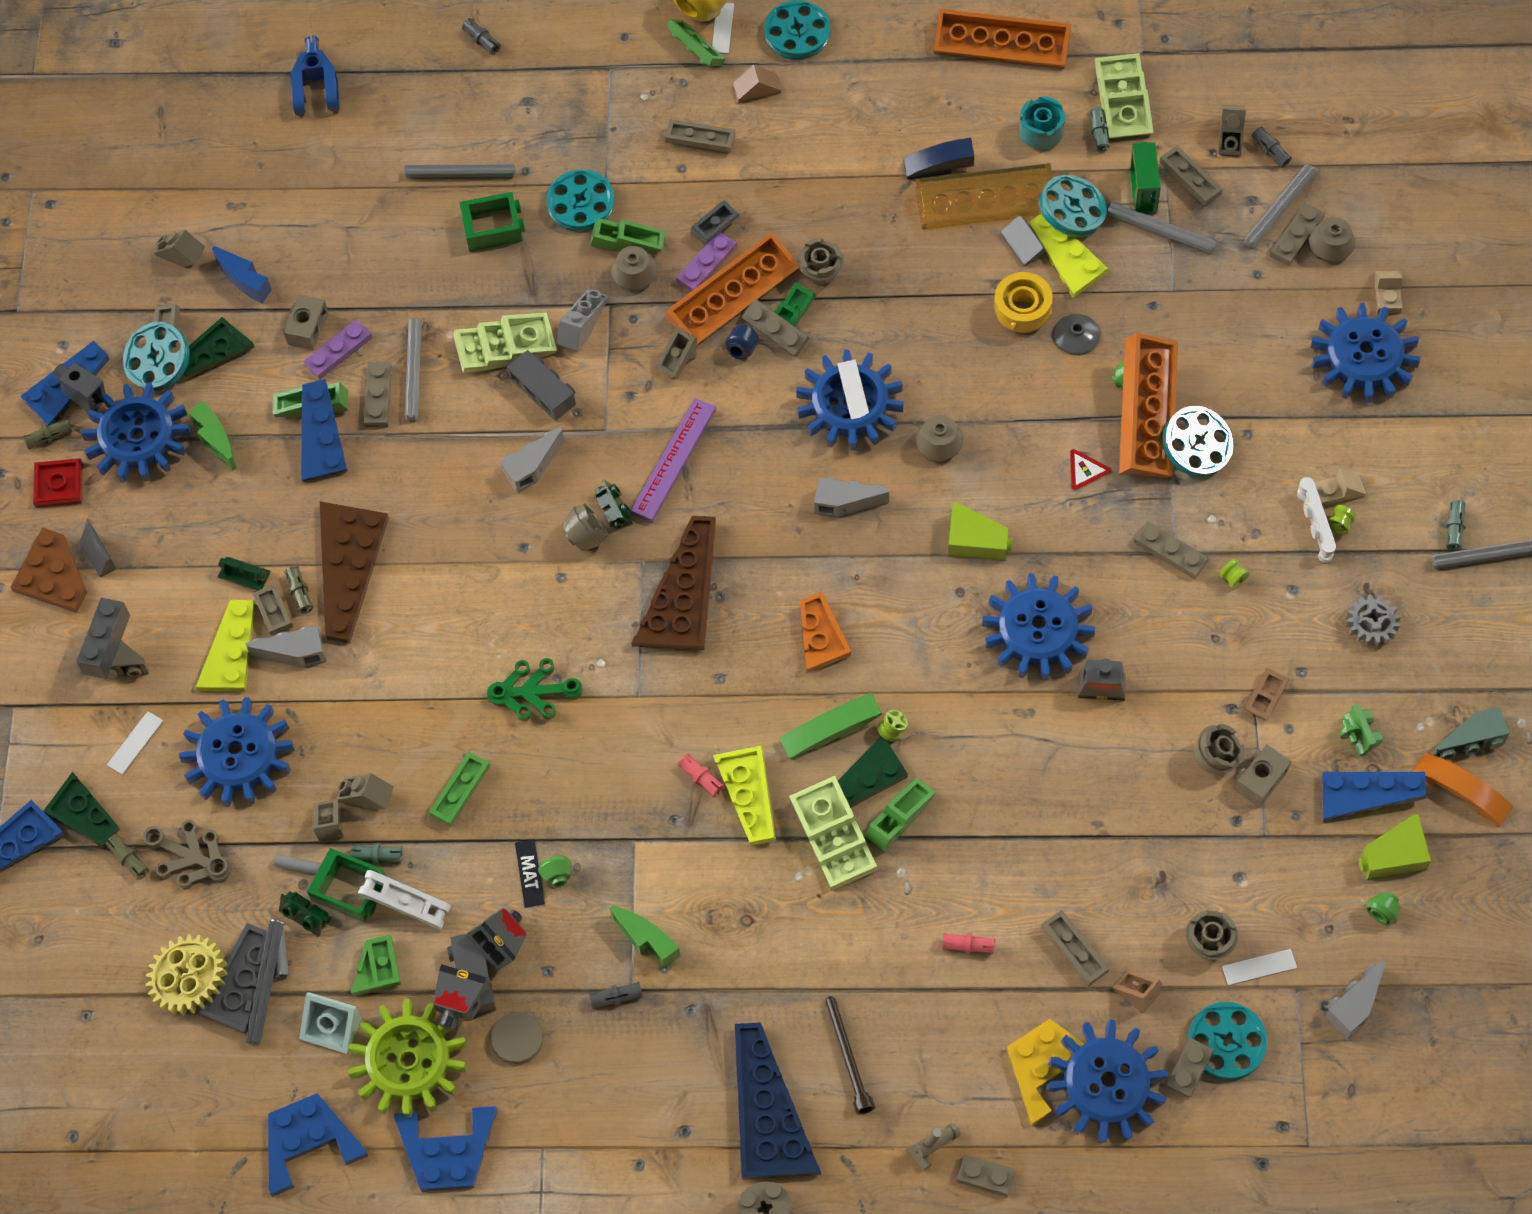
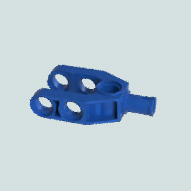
M312 35V42H310V36L305 37L306 52L300 53L291 71L292 100L295 115H304L306 113L304 106L306 97L303 89L307 80L318 81L323 78L327 109L330 111L340 110L338 78L335 67L322 50L319 51V38L315 35Z

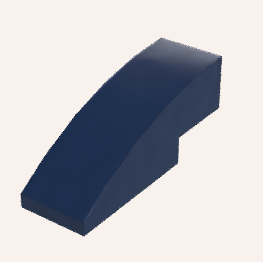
M971 137L940 143L905 157L904 164L907 179L952 174V169L974 166V150Z

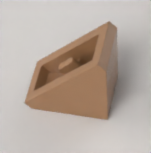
M752 65L733 82L738 103L781 93L777 74L757 65Z
M1127 969L1112 988L1140 1012L1144 1013L1159 996L1162 982L1160 979Z

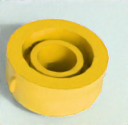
M673 0L683 14L699 22L710 21L718 17L721 9L726 4V0Z
M1018 272L1008 275L1002 279L995 290L994 310L999 322L1014 332L1026 333L1039 329L1052 315V290L1049 284L1036 274ZM1017 302H1027L1032 306L1027 309H1020L1014 304Z

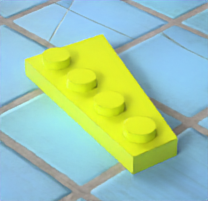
M1042 213L1029 222V227L1043 245L1045 252L1049 256V261L1059 272L1062 282L1066 283L1073 299L1107 274L1108 268L1074 236L1064 234L1053 228L1045 220Z
M254 600L229 601L197 682V691L246 692L250 659L246 643L252 641L256 605Z
M762 746L713 755L751 846L776 841Z

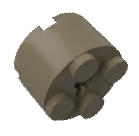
M775 1182L755 1183L748 1187L740 1196L738 1204L739 1214H764L762 1209L767 1208L769 1214H793L789 1195Z

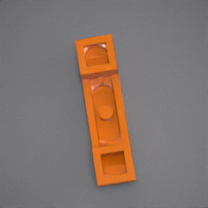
M1424 753L1412 771L1425 772L1426 783L1434 786L1436 783L1477 808L1479 810L1477 814L1498 827L1501 826L1513 807L1508 800L1480 778L1432 754Z

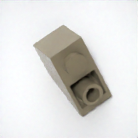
M1222 105L1218 154L1241 156L1246 114L1245 106Z
M182 230L160 237L156 243L158 247L154 254L179 266L187 267L195 264L205 246L188 231Z
M121 640L107 679H114L117 676L139 677L142 674H149V668L144 659Z
M372 773L343 778L338 786L336 799L340 803L370 811L386 809L394 786Z

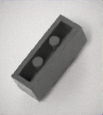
M527 350L507 366L509 378L554 421H557L576 405L575 391L568 383L564 384L556 371L553 369L549 370L537 354L533 355Z
M100 598L76 661L84 675L107 679L130 618V613L124 602Z
M466 934L450 937L452 946H448L447 950L450 962H455V968L487 977L491 983L487 959L469 940ZM492 986L476 1015L496 1011Z

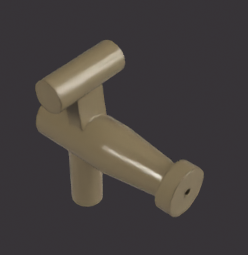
M954 1123L947 1125L944 1130L935 1127L925 1139L911 1145L907 1151L920 1168L925 1171L931 1166L927 1156L941 1148L949 1140L958 1138L960 1130Z

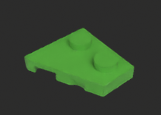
M391 934L366 940L362 950L363 956L356 970L357 976L354 985L351 987V994L353 996L401 985Z

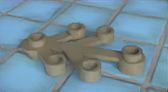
M186 820L181 825V830L186 836L189 849L165 838L164 833L158 827H149L145 830L143 840L149 848L157 849L161 847L182 857L169 863H159L155 868V872L160 879H168L172 872L194 865L204 868L190 874L187 872L180 873L177 877V883L180 888L189 889L194 882L209 877L214 881H222L230 875L232 870L231 863L227 858L221 857L218 848L219 837L214 830H207L202 836L205 845L208 846L210 858L201 854L196 836L198 828L192 820ZM188 826H193L191 831H185ZM209 836H215L214 840L207 841ZM154 837H159L157 842H151ZM223 867L221 872H215L216 868ZM162 868H168L166 873L160 874ZM189 878L186 884L181 883L182 879Z

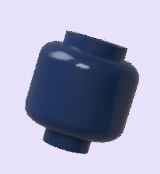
M736 325L726 338L725 347L732 357L746 359L753 354L758 345V334L750 326Z

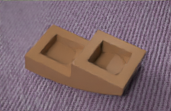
M1266 668L1245 710L1268 720L1285 690L1289 678Z

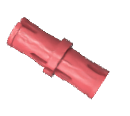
M689 753L685 754L686 760L682 757L678 762V766L693 778L692 781L696 785L700 784L712 797L718 796L716 791L720 794L724 789V785L709 773L710 771L706 766L702 767Z
M967 933L966 936L943 934L942 950L965 951V954H971V952L994 954L995 938L975 937L970 933Z

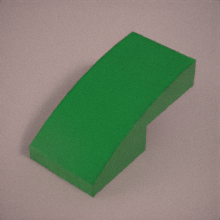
M794 283L785 301L780 302L775 313L795 327L813 302L816 294Z

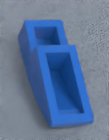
M214 246L212 251L215 259L229 281L247 296L263 304L272 290L268 278L256 272L253 262Z

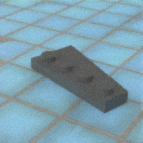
M246 923L226 961L228 965L223 968L228 973L227 976L221 977L225 985L217 986L220 994L211 995L212 1003L207 1000L204 1002L205 1009L201 1008L199 1012L202 1017L245 1035L247 1034L267 931Z

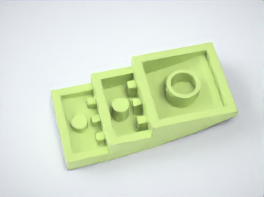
M1140 53L1095 58L1101 106L1104 109L1105 123L1108 125V139L1153 134L1148 90H1146L1144 72L1141 68Z
M547 312L502 316L501 321L478 323L477 328L456 329L453 333L463 373L507 367L527 350L533 355L537 354L540 358L557 352Z
M835 776L789 796L832 891L878 871L877 865Z

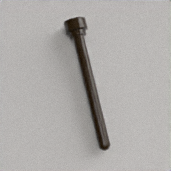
M828 996L826 998V1005L856 1095L853 1102L855 1112L858 1115L869 1113L876 1108L873 1097L869 1096L868 1092H865L836 999L833 996Z

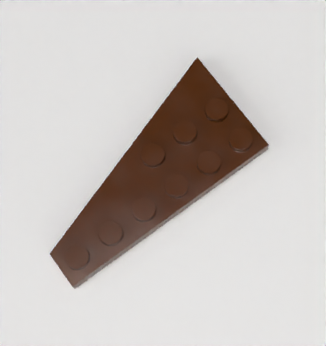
M319 501L325 636L327 640L350 644L389 516L388 513Z
M691 516L681 537L679 547L676 553L673 554L667 572L665 571L650 602L651 605L648 612L640 623L638 633L631 642L632 647L705 650L716 517Z

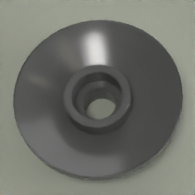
M1071 314L1057 322L1053 336L1056 345L1062 351L1072 355H1083L1089 353L1097 346L1100 339V330L1096 322L1090 317L1082 314Z

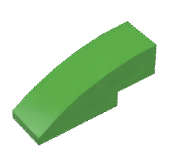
M597 218L593 226L590 246L613 251H621L629 246H637L643 248L647 253L661 252L665 230L621 219L620 223H615Z
M340 382L327 385L334 414L348 411V390ZM302 387L273 394V415L275 417H302Z
M201 401L188 412L192 423L199 429L197 433L201 443L234 471L237 466L227 434L213 411Z
M915 778L886 805L885 811L869 825L865 837L885 852L915 821L935 796L936 792L921 780Z
M614 905L609 908L612 919L640 955L650 950L663 968H666L681 957L679 947L656 925L629 910Z

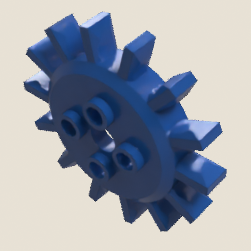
M1365 303L1359 304L1357 317L1352 319L1348 317L1342 307H1339L1335 316L1340 325L1335 327L1324 319L1319 324L1318 329L1330 336V339L1312 338L1310 348L1327 351V355L1313 357L1312 368L1329 366L1332 371L1325 375L1323 385L1327 387L1338 378L1345 382L1342 398L1347 399L1352 393L1353 387L1364 388L1365 402L1371 403L1374 394L1373 388L1379 386L1382 387L1389 399L1393 398L1396 389L1391 380L1395 378L1409 386L1413 377L1401 369V365L1415 368L1419 366L1421 357L1404 354V350L1417 347L1419 342L1418 336L1401 339L1399 334L1406 329L1408 321L1404 318L1394 326H1390L1385 322L1388 316V308L1385 306L1379 311L1377 319L1367 317ZM1363 345L1370 346L1373 351L1370 353H1364L1363 351H1361L1360 347ZM1377 354H1383L1385 357H1379ZM1354 356H1359L1361 359L1356 360Z
M844 350L843 362L851 361L850 351ZM869 352L864 357L862 365L857 364L866 403L870 408H868V414L856 419H845L851 417L848 407L844 405L846 397L838 366L834 367L829 357L824 355L822 356V366L826 371L825 373L819 375L807 368L805 370V379L815 385L814 389L797 387L796 396L799 399L813 401V404L797 408L799 419L815 415L817 418L808 426V434L813 436L825 427L830 431L827 435V446L831 448L836 443L838 435L849 436L848 444L851 450H856L858 443L856 435L864 433L867 434L869 440L874 445L878 444V432L874 429L877 425L880 424L890 431L896 429V421L885 415L886 411L903 413L904 401L888 399L889 395L903 392L902 382L898 381L885 385L883 381L891 375L892 366L888 363L879 371H873L870 369L873 364V354ZM836 401L837 404L831 405L830 402Z
M152 383L146 384L142 397H134L130 386L124 384L123 394L125 399L115 403L112 397L105 393L102 395V398L109 409L104 414L88 410L87 415L89 419L94 423H98V429L81 430V435L84 441L98 440L99 443L84 451L89 460L102 454L106 455L97 466L103 476L116 464L120 466L117 472L120 482L125 483L129 470L139 468V474L144 482L149 481L150 474L147 466L157 462L164 471L168 472L171 470L167 459L164 457L168 451L184 456L186 451L183 445L175 442L174 437L191 435V429L188 424L174 425L173 422L188 414L184 405L167 411L166 408L175 399L170 390H167L156 401L153 399L155 390ZM135 432L144 433L140 439H132V435ZM121 437H126L123 441H119Z
M1029 573L1027 579L1028 589L1019 592L1011 580L1006 581L1005 589L1011 597L1008 602L994 595H991L989 598V605L1000 611L1001 615L1000 617L983 616V627L999 628L998 634L985 638V647L987 649L1003 644L1006 650L999 655L998 665L1002 667L1011 658L1015 657L1021 661L1018 667V677L1024 678L1028 672L1029 665L1033 664L1040 665V674L1043 680H1049L1050 663L1058 661L1061 668L1067 674L1072 672V663L1066 656L1069 651L1083 658L1087 657L1089 648L1077 642L1076 638L1077 636L1094 637L1095 626L1078 624V619L1092 615V606L1090 604L1074 609L1071 603L1079 595L1078 587H1073L1067 594L1062 596L1056 592L1058 576L1053 575L1049 581L1048 588L1043 589L1037 588V580L1034 573ZM1036 605H1043L1045 607L1038 608ZM1023 617L1026 621L1019 622L1017 619ZM1035 619H1042L1046 625L1043 628H1036L1032 625V622ZM1059 621L1061 624L1055 626L1052 624V622ZM1038 634L1042 638L1037 640L1033 636Z
M244 697L240 713H231L229 705L223 699L219 701L222 717L212 721L209 715L203 711L198 713L201 723L206 727L202 734L189 730L184 731L185 739L190 743L197 744V748L195 751L180 752L179 758L182 763L198 762L199 766L184 776L189 785L203 777L207 778L208 781L199 792L203 799L207 800L218 787L223 789L222 803L225 807H230L233 800V792L243 790L245 799L251 805L255 803L252 787L262 783L272 793L277 790L273 780L268 777L273 769L281 773H290L291 768L289 764L278 760L277 755L282 752L295 751V746L292 740L276 742L275 737L290 728L285 719L270 727L266 724L274 713L271 705L267 704L256 717L251 715L252 702L249 697ZM242 729L241 733H234L236 730ZM222 743L219 748H214L216 744ZM234 744L242 745V750L237 754L229 753L230 747ZM251 746H255V747H256L254 751H252V752H249V751H248V748H249V747H251ZM231 760H234V761H235L234 765H232V766H228V765H227V763H228L229 761H231Z
M1109 1020L1105 1027V1038L1097 1039L1093 1027L1089 1022H1086L1081 1026L1082 1034L1086 1040L1083 1046H1078L1067 1035L1060 1040L1063 1047L1072 1056L1069 1061L1059 1057H1051L1049 1059V1066L1064 1071V1081L1048 1083L1046 1091L1057 1092L1063 1090L1066 1092L1068 1101L1060 1104L1055 1110V1114L1057 1116L1065 1115L1070 1109L1074 1108L1081 1115L1074 1126L1073 1132L1078 1135L1085 1130L1090 1120L1099 1125L1097 1132L1099 1143L1107 1141L1109 1136L1108 1126L1109 1124L1116 1123L1119 1126L1123 1139L1125 1141L1133 1137L1128 1118L1134 1115L1141 1124L1149 1127L1154 1120L1142 1108L1145 1101L1155 1105H1163L1166 1102V1097L1159 1093L1151 1092L1149 1089L1150 1081H1161L1168 1077V1073L1164 1070L1148 1071L1145 1061L1155 1057L1159 1049L1157 1046L1150 1047L1140 1054L1133 1048V1044L1139 1038V1029L1135 1028L1128 1033L1124 1042L1115 1039L1116 1021ZM1095 1059L1102 1060L1103 1067H1096L1094 1064ZM1121 1065L1128 1067L1129 1072L1127 1074L1120 1071ZM1102 1074H1112L1115 1078L1114 1086L1106 1087L1101 1081ZM1091 1084L1098 1087L1097 1093L1094 1094L1090 1091L1089 1087ZM1116 1091L1123 1092L1124 1098L1122 1100L1116 1098Z

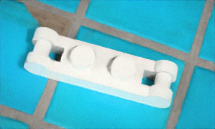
M1304 477L1300 481L1297 497L1305 503L1303 506L1306 518H1310L1313 539L1318 541L1320 547L1318 559L1322 563H1329L1333 559L1336 544L1315 483L1311 478Z
M367 870L364 877L366 879L365 884L358 891L359 896L424 922L434 929L442 930L444 925L443 918L445 914L449 913L450 904L375 871ZM375 884L382 885L380 893L373 890ZM430 907L436 910L434 916L428 914Z

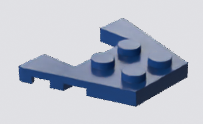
M318 1093L268 1113L269 1192L272 1197L294 1188L286 1162L335 1141H337L346 1165L368 1156L364 1147Z
M496 1106L472 1108L473 1134L419 1139L418 1112H413L411 1118H405L403 1113L394 1114V1119L421 1192L474 1188L484 1157L483 1153L486 1143L491 1134V1127L497 1115Z

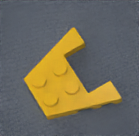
M1051 1019L1007 1046V1052L1031 1126L1052 1112L1037 1090L1064 1073L1060 1069H1054L1049 1066V1059L1051 1057H1059L1069 1061L1072 1056L1063 1047L1060 1040L1067 1035L1078 1046L1084 1045L1083 1042ZM1095 1059V1066L1098 1068L1103 1067L1102 1060ZM1104 1073V1074H1102L1101 1080H1103L1104 1078H1106L1107 1076H1109V1075H1111V1074H1110V1073Z

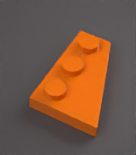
M823 592L800 600L806 673L850 657L851 650Z

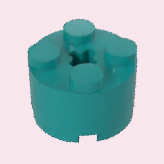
M1042 96L1034 101L1031 99L1023 105L1019 126L1022 142L1036 149L1050 151L1062 140L1066 115L1060 102L1051 97Z

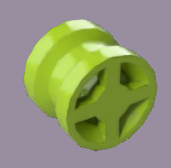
M1336 505L1332 511L1333 516L1329 517L1327 521L1331 531L1340 535H1346L1350 530V524L1356 519V514L1346 506Z
M1236 558L1229 561L1219 572V576L1222 579H1226L1232 589L1239 587L1250 575L1246 568L1240 566V562Z
M889 710L885 714L884 719L878 724V732L884 739L896 741L907 728L908 720L902 712Z

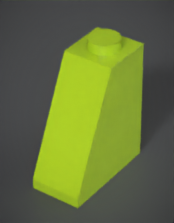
M953 502L948 556L1006 561V552H1011L1013 538L1008 537L1009 528L958 502Z
M1412 815L1364 847L1359 857V867L1362 872L1365 871L1367 880L1428 869L1431 859L1419 815Z

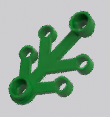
M544 658L540 661L539 669L521 687H513L521 677H525L530 673L529 663L525 660H519L515 664V670L503 682H494L488 687L487 698L494 705L501 706L505 704L517 714L519 720L528 721L532 716L530 707L525 704L520 705L513 699L514 697H523L541 712L543 718L552 719L556 715L555 706L549 702L545 703L538 696L564 694L567 699L576 700L582 695L583 688L581 682L575 678L567 679L564 683L538 685L546 675L553 673L555 669L553 661L549 658ZM545 664L551 665L549 669L543 668ZM521 666L527 667L524 671L518 670ZM569 685H576V688L568 689ZM498 690L503 691V693L500 695L495 694V692ZM547 708H551L553 710L549 714L544 713V711ZM523 710L528 711V713H527L526 715H524V716L520 715V712H521V711H523Z

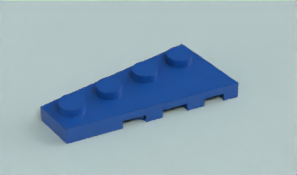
M326 379L302 384L301 481L348 471Z

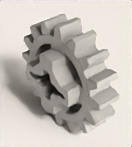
M1368 594L1367 600L1359 597L1357 603L1352 602L1350 610H1348L1346 615L1348 618L1346 627H1351L1350 635H1357L1356 642L1363 639L1365 640V646L1373 642L1374 646L1378 647L1380 641L1386 645L1389 638H1395L1396 631L1400 627L1398 622L1401 616L1395 614L1397 611L1396 606H1389L1391 600L1388 599L1382 602L1381 595L1375 600L1371 594Z

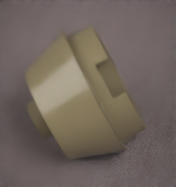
M1330 217L1323 220L1312 230L1309 244L1311 252L1316 258L1319 256L1323 260L1329 261V264H1337L1346 260L1353 252L1355 237L1350 225L1345 220Z
M815 238L808 241L800 251L798 266L810 282L827 284L841 270L843 255L836 243L832 244L823 241V238Z
M629 246L618 253L612 265L611 273L619 287L630 289L631 292H641L646 290L654 280L657 266L654 259L643 248Z
M937 415L929 418L920 427L916 435V444L927 460L943 463L946 462V459L958 454L963 445V435L952 419Z
M586 503L578 507L574 506L563 522L566 538L572 545H576L582 551L603 545V541L609 536L603 523L600 524L593 515L595 512Z
M1225 724L1212 725L1203 729L1194 747V758L1197 764L1203 770L1210 773L1230 772L1236 769L1245 753L1244 744L1240 745L1238 738L1234 735L1236 731Z
M1204 910L1189 921L1186 928V939L1189 947L1197 955L1205 959L1215 960L1226 957L1234 950L1238 940V932L1233 920L1227 914Z

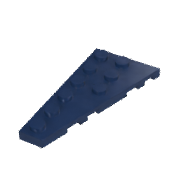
M761 1022L735 1024L742 1180L821 1175L820 1168L807 1140Z

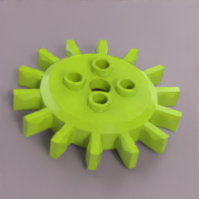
M408 998L404 999L402 1006L403 1016L392 1019L388 1008L384 1005L379 1007L380 1016L385 1023L378 1029L373 1028L367 1022H360L359 1026L362 1032L370 1037L367 1046L360 1044H349L348 1046L350 1054L365 1057V1064L348 1069L350 1078L357 1079L369 1075L371 1081L359 1090L360 1098L364 1101L377 1090L382 1092L384 1095L379 1102L378 1110L384 1115L390 1109L394 1099L403 1100L402 1111L405 1118H411L412 1101L422 1097L426 1107L431 1112L437 1110L436 1101L432 1097L431 1092L437 1087H441L446 1093L454 1096L457 1092L455 1086L451 1081L445 1079L448 1070L455 1072L467 1071L465 1062L450 1059V1052L467 1047L465 1038L459 1037L446 1041L444 1035L450 1030L444 1029L439 1025L436 1026L431 1022L437 1011L433 1003L430 1002L427 1005L422 1017L413 1016L414 1008ZM412 1041L418 1042V1045L415 1048L409 1047V1044ZM412 1054L416 1057L413 1065L404 1066L402 1064V1059L405 1055ZM396 1056L394 1062L390 1063L387 1061L388 1057ZM426 1061L432 1062L429 1068L423 1067ZM403 1076L410 1077L406 1083H402L401 1078Z

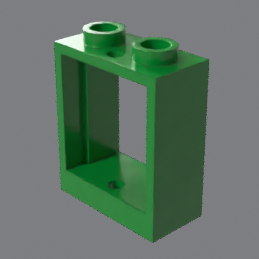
M1132 143L1129 173L1134 210L1143 214H1157L1161 184L1156 143Z
M513 191L459 202L469 252L523 241L521 232H525L523 218L518 219L517 214L521 213L519 200H514ZM510 208L514 225L480 232L474 231L472 215Z
M330 848L307 893L312 901L365 922L367 917L372 916L377 902L364 899L358 909L325 894L340 866L364 876L367 870L386 876L385 871ZM375 884L373 890L380 893L382 885Z

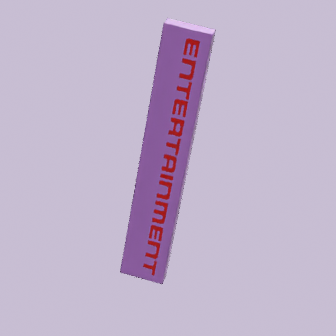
M694 398L632 507V515L651 523L654 522L716 412V406Z

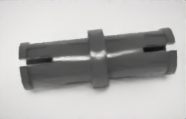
M471 18L467 19L470 24L466 20L463 22L462 29L473 37L476 44H481L492 55L500 50L501 44L489 35L487 29L481 28Z
M1262 126L1252 133L1251 137L1264 149L1263 152L1266 155H1270L1281 168L1290 163L1292 157L1283 150L1280 142L1277 139H1273Z
M640 982L620 987L613 985L611 986L612 989L589 993L592 1009L611 1004L618 1006L621 1005L620 1002L643 998Z

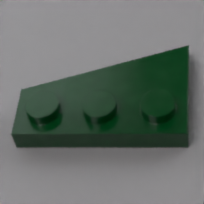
M221 317L189 345V362L183 375L190 379L255 348L254 344Z
M880 736L838 780V783L850 808L908 778V773L887 740Z
M73 771L43 811L48 817L104 849L107 848L105 844L108 839L120 830L115 821L97 802Z

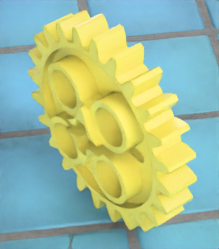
M188 934L185 941L179 936L177 944L170 940V948L165 949L161 947L160 949L163 954L161 956H153L157 962L156 964L148 965L153 972L146 974V977L150 980L146 983V987L150 989L148 995L165 1012L169 1010L173 1015L180 1012L185 1016L187 1009L194 1014L196 1006L205 1009L204 1002L207 1000L212 1003L211 995L220 994L217 986L225 985L221 977L228 975L223 969L228 964L223 959L225 955L221 952L220 948L209 938L204 939L201 935L194 938L191 934Z

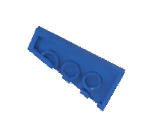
M92 341L62 365L69 369L72 364L76 363L96 376L110 359L108 354L95 341ZM53 372L21 395L22 400L47 426L55 424L56 418L66 412L69 408L68 404L72 401L62 392L60 381L53 375Z
M1322 772L1323 822L1331 821L1332 818L1340 816H1353L1355 813L1366 810H1379L1380 807L1388 805L1397 806L1426 799L1425 772Z
M32 800L0 826V871L65 836L63 831Z

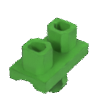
M1358 704L1353 705L1351 711L1343 715L1342 724L1344 728L1339 731L1340 738H1349L1350 743L1354 744L1359 756L1366 755L1372 748L1378 747L1383 742L1380 731L1370 730L1369 726L1374 722L1371 710H1362Z

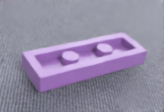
M720 232L711 239L676 278L677 283L690 292L716 272L736 250L737 243Z
M355 320L303 361L304 365L320 380L370 341L372 335L362 324Z

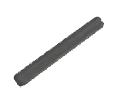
M271 919L268 924L245 1040L246 1043L251 1045H260L284 926V923L277 919Z

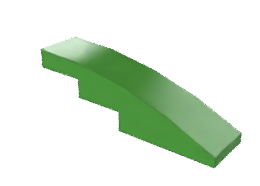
M869 693L813 718L781 736L780 740L789 758L795 760L813 748L818 750L836 738L842 740L883 715L873 694Z

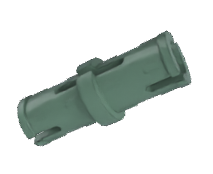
M1094 107L1089 111L1092 122L1091 134L1094 136L1095 150L1097 152H1105L1110 148L1107 137L1108 125L1105 123L1104 109Z
M1461 500L1450 502V517L1446 523V528L1448 529L1446 547L1451 550L1462 549L1463 530L1466 529V522L1464 521L1466 503Z
M374 844L373 846L351 845L353 852H350V856L361 861H373L374 864H379L380 861L401 863L403 859L401 857L403 855L402 846L389 847L380 846V844Z

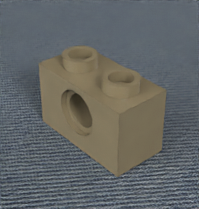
M298 295L296 303L294 302L291 306L289 321H286L283 326V335H285L288 345L310 350L315 349L329 313L325 300Z
M1267 744L1262 751L1259 749L1255 751L1250 759L1251 765L1247 769L1243 767L1235 778L1237 781L1235 791L1258 807H1261L1288 773L1292 762ZM1256 772H1264L1267 777H1259L1256 775Z

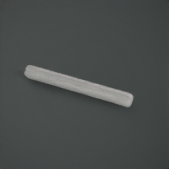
M513 163L406 164L404 174L406 178L515 176V165Z
M1306 164L1245 237L1244 243L1247 246L1254 248L1314 176L1315 167Z
M1111 203L1108 209V215L1207 253H1212L1216 246V242L1212 239L1117 203Z
M410 318L408 322L405 417L408 421H416L418 419L422 328L419 318Z
M1532 540L1435 554L1432 557V564L1435 569L1529 555L1532 554Z

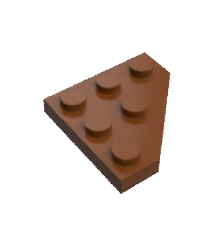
M42 527L12 583L11 589L13 592L77 613L87 594V590L81 579L64 534Z

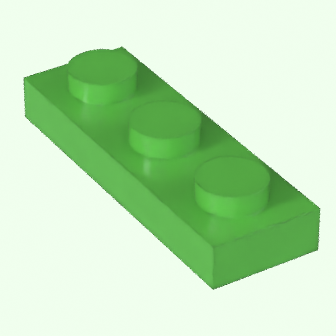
M669 20L666 27L672 32V36L685 43L686 49L697 54L704 65L708 67L722 66L725 58L684 20Z
M468 752L430 809V816L452 827L490 768V763Z

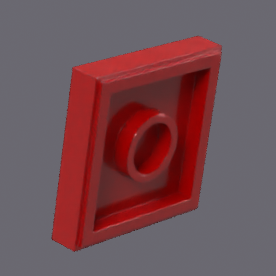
M81 458L34 462L33 504L35 507L82 503L83 461Z

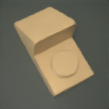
M1375 271L1377 313L1384 306L1388 308V313H1401L1400 288L1403 277L1398 271Z
M1342 468L1338 469L1336 477L1314 482L1322 506L1366 496L1359 474Z

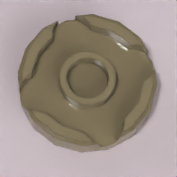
M513 1012L507 1014L497 1021L492 1030L491 1042L494 1051L503 1061L523 1064L531 1061L538 1055L541 1049L543 1033L540 1024L533 1016L526 1013Z

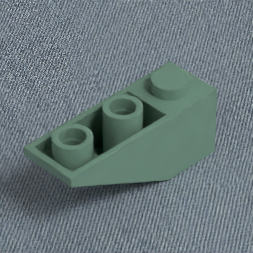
M1500 707L1475 712L1436 746L1433 755L1448 760L1457 754L1466 753L1469 755L1483 748L1496 749L1503 746L1510 733Z

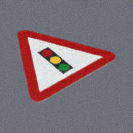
M1075 449L1070 451L1071 486L1073 490H1077L1111 472L1110 467Z

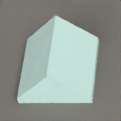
M308 992L305 998L299 1039L347 1054L349 1052L348 1046L354 1040L362 1017L355 1006Z

